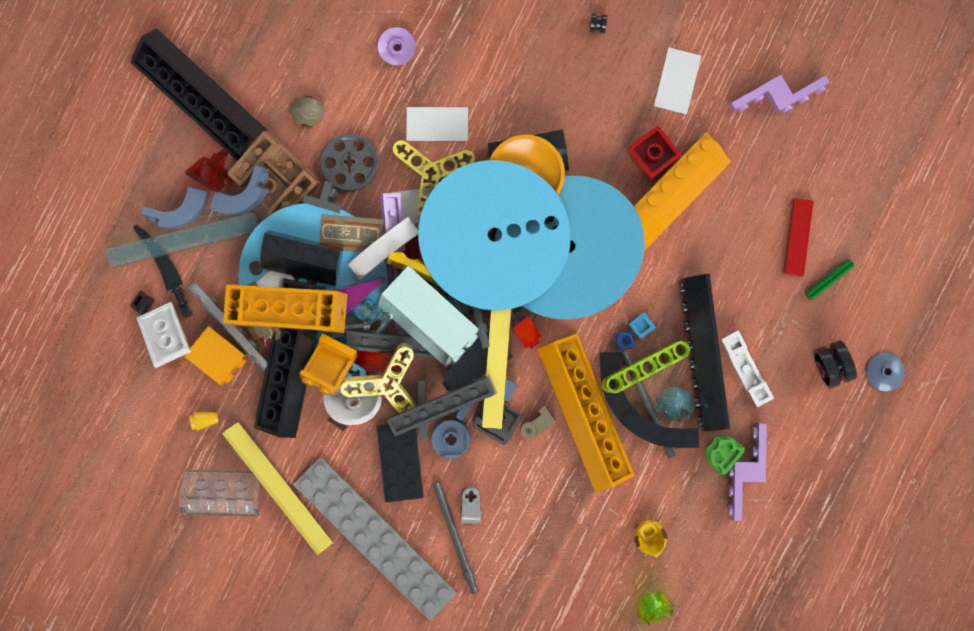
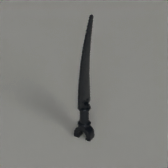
M134 226V230L141 237L153 256L162 275L166 290H172L171 293H174L178 302L177 306L180 307L183 317L188 318L193 314L187 305L188 301H185L181 292L182 288L179 287L183 282L174 264L151 236L139 226Z

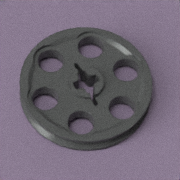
M343 134L335 137L326 145L321 156V168L328 182H332L337 189L343 191H357L365 188L372 182L378 171L379 162L376 150L367 139L360 135ZM362 141L364 148L361 151H356L353 147L355 142ZM337 142L345 144L343 151L338 152L335 150ZM349 152L352 161H355V164H352L350 167L351 173H349L348 165L345 164L348 161ZM366 157L373 158V166H364V159ZM327 159H335V167H326ZM357 174H363L365 180L363 183L358 184L354 181V177ZM337 175H345L346 181L343 184H337L335 181Z

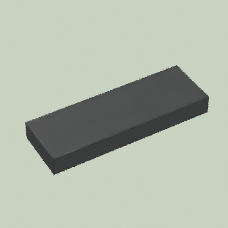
M418 381L419 404L427 401L425 381ZM427 423L419 426L420 439L428 438Z

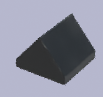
M140 291L132 302L131 307L143 315L148 312L155 299Z

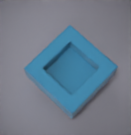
M642 313L628 324L639 339L656 328L645 313Z

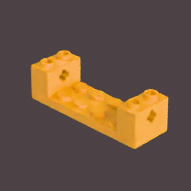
M226 284L223 324L344 333L348 294L327 290Z

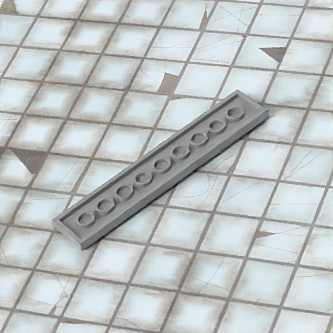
M322 457L293 484L429 621L457 594Z

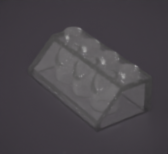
M185 470L179 495L181 515L259 517L262 484L253 472Z

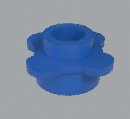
M627 330L624 333H615L614 338L617 340L616 348L619 351H622L624 348H634L633 332Z

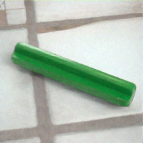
M846 259L806 291V296L810 300H814L854 268L855 265L852 260Z

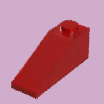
M529 316L512 328L513 333L525 349L528 347L532 349L540 343L538 339L541 338V335Z
M357 351L354 363L364 368L365 371L384 372L393 353ZM402 354L400 360L403 361L405 354ZM394 365L391 367V370L393 372H400L402 368L399 365Z

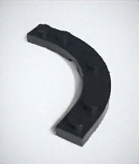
M620 352L600 353L602 383L606 376L620 370ZM611 379L609 382V387L613 390L616 386V383L613 379ZM603 390L607 403L614 415L629 431L639 438L664 447L699 448V428H669L658 425L644 418L631 405L624 390L618 393H607Z

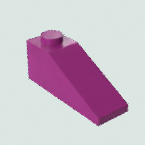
M379 277L343 286L339 290L334 288L332 291L348 294L347 314L381 285L385 278Z

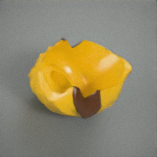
M643 520L634 532L636 546L642 553L656 558L662 553L666 546L667 534L659 522Z

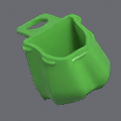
M718 435L713 437L711 445L705 447V456L708 464L719 475H724L737 461H745L741 458L745 447L731 436Z

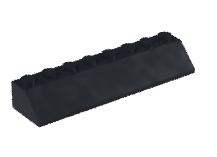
M157 28L141 37L130 63L237 161L263 131L267 132V129Z
M710 273L686 277L682 279V283H679L680 294L684 295L682 311L686 313L687 321H684L685 332L689 333L687 344L692 355V359H689L690 370H694L692 387L693 390L696 389L697 397H694L695 408H699L697 425L698 428H701V431L730 429Z
M284 278L282 288L326 290L325 286ZM279 328L281 332L280 338L276 340V331L272 334L267 358L268 364L265 368L254 429L279 438H296L307 386L301 381L299 373L301 370H304L313 354L318 330Z

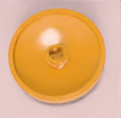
M518 135L511 137L501 143L490 158V160L507 161L528 168L542 177L554 189L557 195H559L563 187L565 177L563 160L551 143L538 136Z

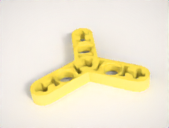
M397 141L393 146L394 155L422 177L417 204L419 217L422 212L420 209H423L425 201L421 202V199L427 200L428 198L423 194L424 188L432 187L434 189L440 179L445 178L451 172L458 169L455 158L461 161L464 159L463 156L467 155V157H472L469 164L475 163V155L469 150L461 151L432 163L405 141ZM398 146H406L405 151L410 154L407 161L405 160L407 155L403 152L398 154ZM416 156L422 159L421 165L417 167L411 164L412 158ZM445 162H453L454 169L446 171L443 168ZM466 162L460 163L461 167L468 165ZM430 168H433L434 172L437 173L432 176V182H436L435 185L424 183V180H429V175L426 174V171H430Z
M408 343L398 345L383 375L345 378L341 384V393L347 397L385 395L398 413L407 410V408L410 409L417 406L400 384L413 359V347ZM407 350L408 354H405L403 361L400 360L402 352ZM399 365L402 370L400 372H393L391 367ZM390 377H392V384L386 387L385 384H387L390 380ZM371 382L374 384V388L366 389L364 384ZM347 384H351L352 390H348ZM396 395H403L405 399L402 402H397L394 397Z

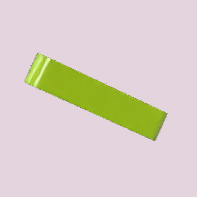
M677 341L660 348L606 376L601 383L602 389L607 393H618L687 357L690 353L689 345L684 341ZM677 345L681 347L680 355L676 353ZM660 354L665 356L663 364L659 361ZM644 362L649 366L647 372H644L642 368ZM627 371H630L632 373V379L630 381L626 379ZM611 379H613L616 383V386L613 390L609 387V382Z

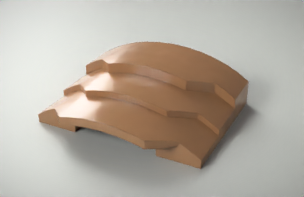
M266 131L260 134L227 173L236 182L237 194H240L247 188L255 165L269 169L268 180L263 185L264 188L269 189V192L264 201L254 209L263 220L285 207L301 204L304 195L310 196L321 184L314 174L291 151Z

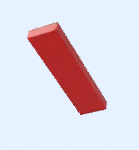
M793 199L784 274L804 276L814 203L812 200Z

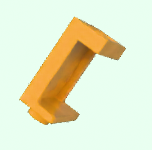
M208 326L190 348L191 352L185 354L184 357L219 385L229 384L234 378L233 373L237 368L241 369L246 363L245 358L247 355L217 333L218 331L213 327Z
M322 333L317 348L304 370H301L299 373L301 381L308 386H312V384L317 386L318 390L325 395L332 394L335 396L357 357V351Z

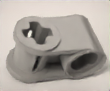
M467 486L462 493L461 524H480L481 506L479 491L474 486ZM469 491H473V494L476 495L473 497V500H469V497L465 496L469 494Z

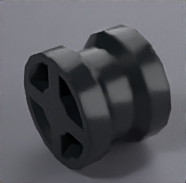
M592 13L590 32L599 31L601 34H605L607 15L597 16L596 13Z

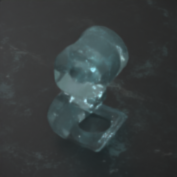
M367 298L355 306L354 313L361 320L370 318L372 323L380 319L381 326L374 332V335L377 336L390 324L392 315L385 311L377 313V304Z

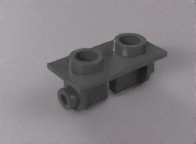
M368 315L346 317L344 333L331 332L332 338L346 337L347 329L370 331Z

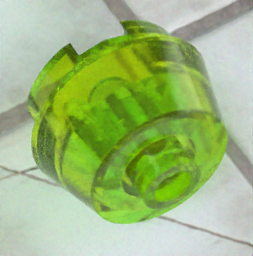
M653 591L646 593L643 598L637 601V619H640L642 626L646 623L652 625L662 622L666 615L669 614V617L675 615L674 605L664 592L655 593Z

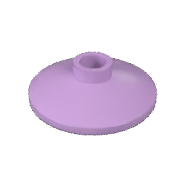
M399 27L390 28L379 38L378 52L381 58L391 65L405 64L415 53L416 44L414 37L406 29ZM399 45L401 49L395 51L394 46Z

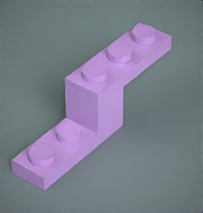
M782 75L735 100L728 107L732 113L735 111L740 113L749 107V103L754 101L756 104L766 96L775 113L777 114L782 111L784 114L793 109V104L797 102L802 104L809 100V95L814 92L818 95L825 91V86L829 83V80L824 76L792 94Z
M401 193L380 194L382 219H384L383 235L403 221ZM405 244L396 251H405ZM387 257L385 262L388 288L398 276L397 267L388 264Z
M755 423V427L752 428V437L755 439V446L752 447V457L755 458V461H737L728 471L729 477H731V485L728 486V495L731 496V504H728V515L734 521H742L743 482H766V423Z

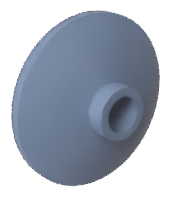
M877 354L867 364V380L877 390L891 391L897 388L904 379L905 370L903 363L893 354ZM886 368L890 370V374L888 376L884 373V370Z

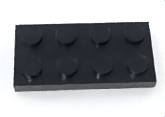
M389 424L377 426L385 503L424 498L416 428L394 437Z

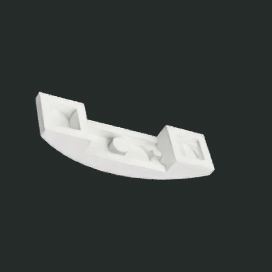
M407 217L348 264L349 267L361 280L389 257L391 251L395 252L418 235V228Z
M739 330L722 338L721 341L726 353L755 406L759 407L774 399L768 385L763 381Z

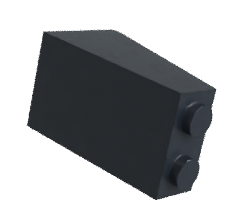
M490 326L487 328V329H488V332H487L488 341H489ZM480 338L469 347L443 376L445 381L442 383L447 392L472 383L486 375L488 348L482 349ZM509 349L507 361L513 358V355L511 354Z

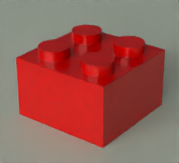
M659 125L631 145L626 151L649 182L682 156Z

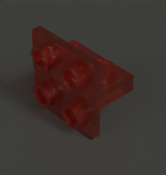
M222 149L217 154L214 153L210 159L203 156L188 168L185 174L194 181L203 184L209 190L218 193L233 180L227 174L229 171L223 168L229 152Z

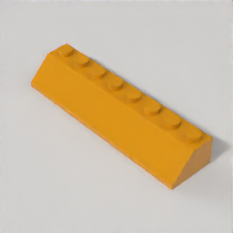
M705 133L634 206L643 227L644 251L731 162L721 146L708 133Z
M578 334L538 348L595 493L612 488L635 476Z

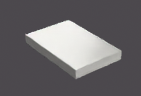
M172 302L137 317L155 368L191 352Z

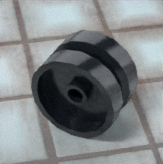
M838 340L831 343L829 349L823 346L814 350L813 355L817 369L823 382L829 389L840 386L841 380L848 383L857 379L854 361L843 341Z

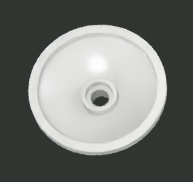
M352 373L355 377L360 376L359 373ZM366 382L364 384V387L366 389H372L374 388V384L371 382ZM347 384L348 390H352L351 384ZM340 385L335 396L324 394L323 400L325 410L332 419L345 425H357L370 420L376 415L381 406L382 396L347 397L341 393Z

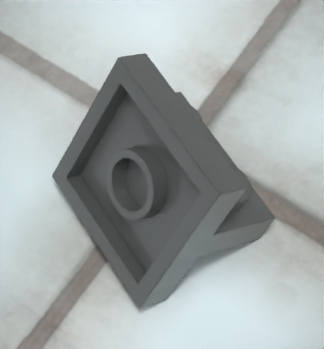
M328 181L324 183L320 199L304 195L302 201L303 203L340 213L341 209L345 211L341 205L332 203L336 201L338 191H336L335 185Z
M504 405L502 429L482 427L483 406L472 427L499 443L506 445L522 414Z

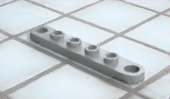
M192 282L188 286L190 293H194L193 296L200 301L205 310L250 360L252 359L254 364L257 363L256 366L264 372L268 363L256 351L257 346L251 339L247 340L243 336L244 332L239 326L223 324L224 311L221 312L217 307L219 305L212 296L209 298L195 282Z

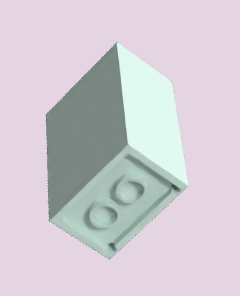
M409 266L381 294L378 307L446 368L450 364L453 366L478 338L476 333L479 329Z

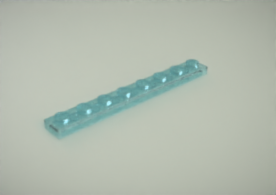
M254 212L107 248L106 253L109 267L115 268L250 235L259 225L257 215Z

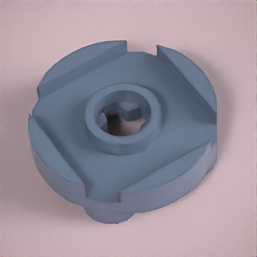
M447 420L439 424L434 430L432 445L435 451L442 457L455 459L464 454L468 449L470 434L460 422ZM449 434H453V437L457 438L453 445H449V442L445 440L449 437Z

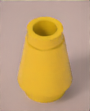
M194 412V414L189 415L192 430L197 429L199 431L219 423L217 412Z

